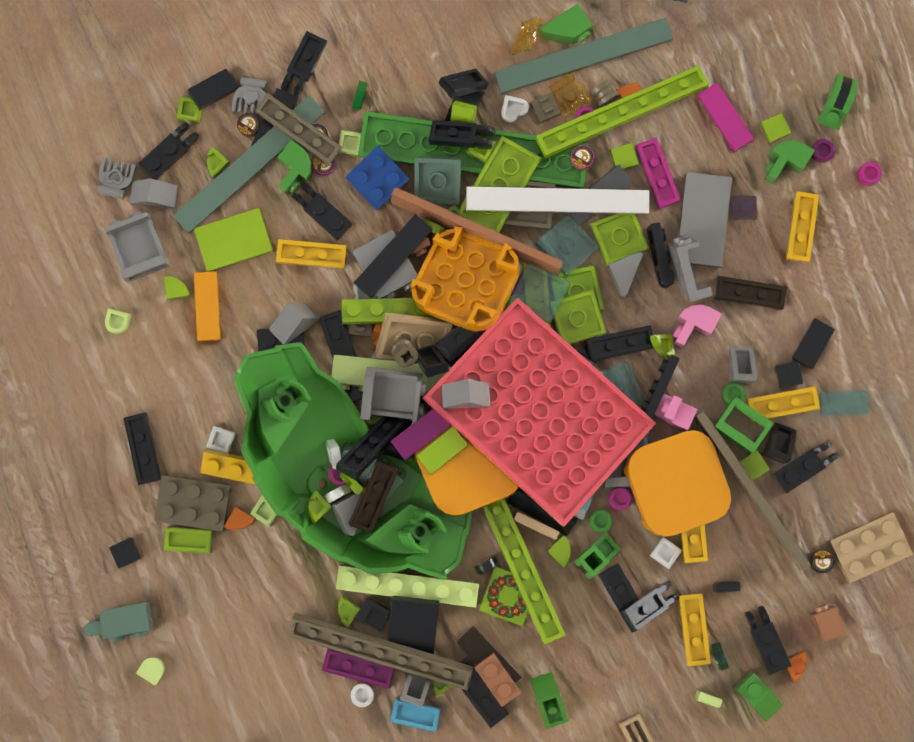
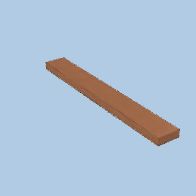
M397 187L394 188L391 194V203L448 229H454V226L463 227L464 232L502 246L506 243L513 248V251L518 256V260L558 277L561 272L563 262L555 257Z

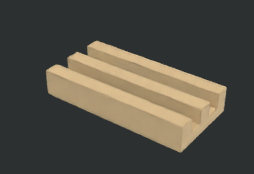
M517 512L514 517V521L553 540L557 539L560 533L522 513Z
M639 712L618 723L627 742H633L625 727L627 725H630L637 741L643 742L634 724L636 720H638L648 742H654Z

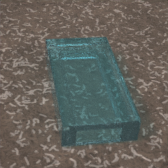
M867 391L820 392V416L868 414Z

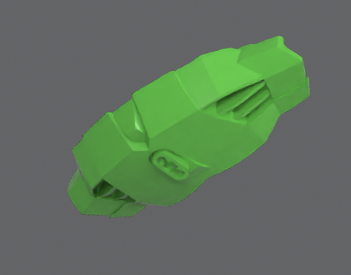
M301 342L278 345L273 349L245 355L233 379L239 400L247 416L243 432L242 455L253 474L252 479L276 515L284 516L301 532L302 540L341 563L344 561L368 574L392 573L410 568L443 580L447 579L446 575L461 563L466 536L469 535L472 511L463 516L454 517L445 515L440 510H437L418 463L411 457L406 459V461H402L383 454L406 472L403 482L385 501L381 519L376 521L372 533L356 529L354 536L343 534L331 509L313 524L308 515V502L312 494L317 490L324 498L326 494L340 487L332 483L328 478V469L331 464L325 444L326 440L334 439L339 446L341 454L346 444L355 445L369 431V428L364 419H360L361 414L340 383L317 367L312 356ZM326 479L324 487L320 488L318 485L319 480Z

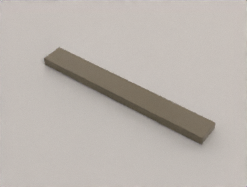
M702 411L694 416L701 430L710 438L717 453L800 571H805L811 567L805 555L706 413Z
M294 613L292 617L289 637L463 690H468L474 669L473 666L298 613Z

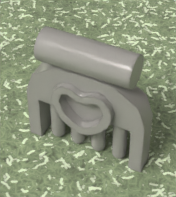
M241 77L240 86L242 87L237 88L234 93L231 111L236 112L239 99L237 111L241 112L244 100L243 112L247 113L248 106H251L250 113L253 114L255 105L257 104L258 107L266 96V92L262 89L266 90L267 81Z
M103 157L99 169V180L104 185H99L98 193L124 199L126 191L123 189L129 188L132 184L137 166L132 164L128 177L130 164L128 163L123 176L124 162H121L118 170V161H115L113 170L110 171L112 159H109L105 171L107 158Z

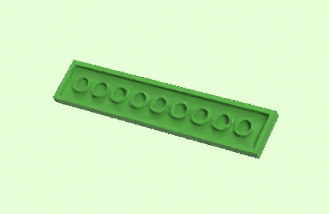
M364 112L358 157L365 158L379 145L395 163L415 165V156L461 158V172L478 175L486 164L466 154L469 147L430 145L431 120ZM496 130L494 137H481L489 138L498 143L501 136H504L542 157L529 181L555 184V186L575 189L584 188L586 169L580 170L575 168L570 158L572 151L576 147L581 145L590 147V143L582 142L545 159L535 139V135Z

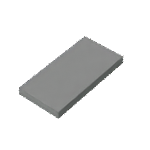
M686 172L679 236L686 235V237L699 241L700 246L688 249L687 251L691 265L722 268L732 177Z

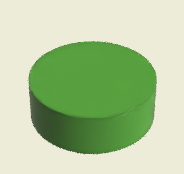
M732 382L723 388L721 395L723 401L729 405L734 397L744 401L746 392L741 384Z
M603 509L595 510L589 517L590 527L596 532L608 531L613 523L611 514Z

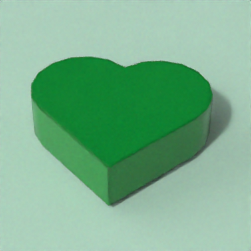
M359 80L352 109L361 110L368 85L367 82Z

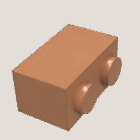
M494 652L474 665V668L501 707L521 694L520 689Z

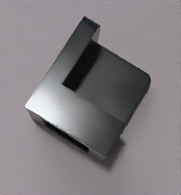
M367 597L355 619L362 623L365 622L380 631L390 616L391 610Z

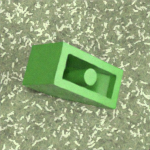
M577 3L541 27L539 36L541 39L574 44L577 41L582 43L591 36L590 33L592 32L593 25Z
M748 671L733 686L766 722L783 706L773 692L751 671Z
M552 672L530 679L546 729L568 722Z

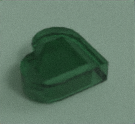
M720 642L712 644L711 649L718 669L720 671L729 669Z

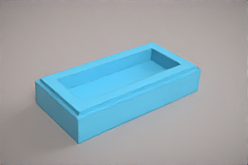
M395 698L390 722L436 732L441 708L423 704V707Z

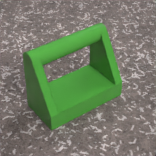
M734 397L714 423V426L722 436L748 454H752L774 423L737 397ZM734 407L764 427L754 441L724 422Z

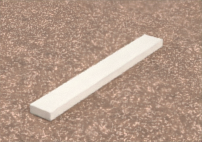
M466 187V211L649 214V190Z

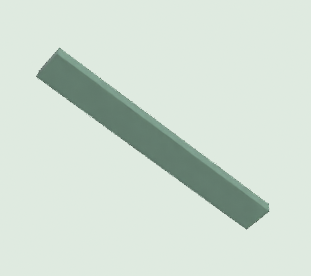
M663 18L495 71L494 75L500 93L503 95L673 40V36L667 19Z
M310 95L292 110L310 124H313L325 114L323 109ZM274 126L173 217L188 233L192 232L194 228L200 225L281 153L290 140L293 139Z

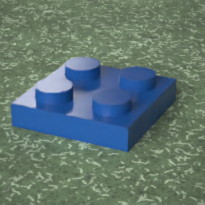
M379 145L345 177L376 210L391 197L394 188L400 189L410 179Z

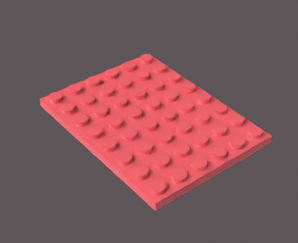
M518 297L500 315L497 322L481 335L450 368L449 372L423 397L433 409L563 527L656 424L654 420ZM465 379L489 383L490 408L443 409L441 385Z

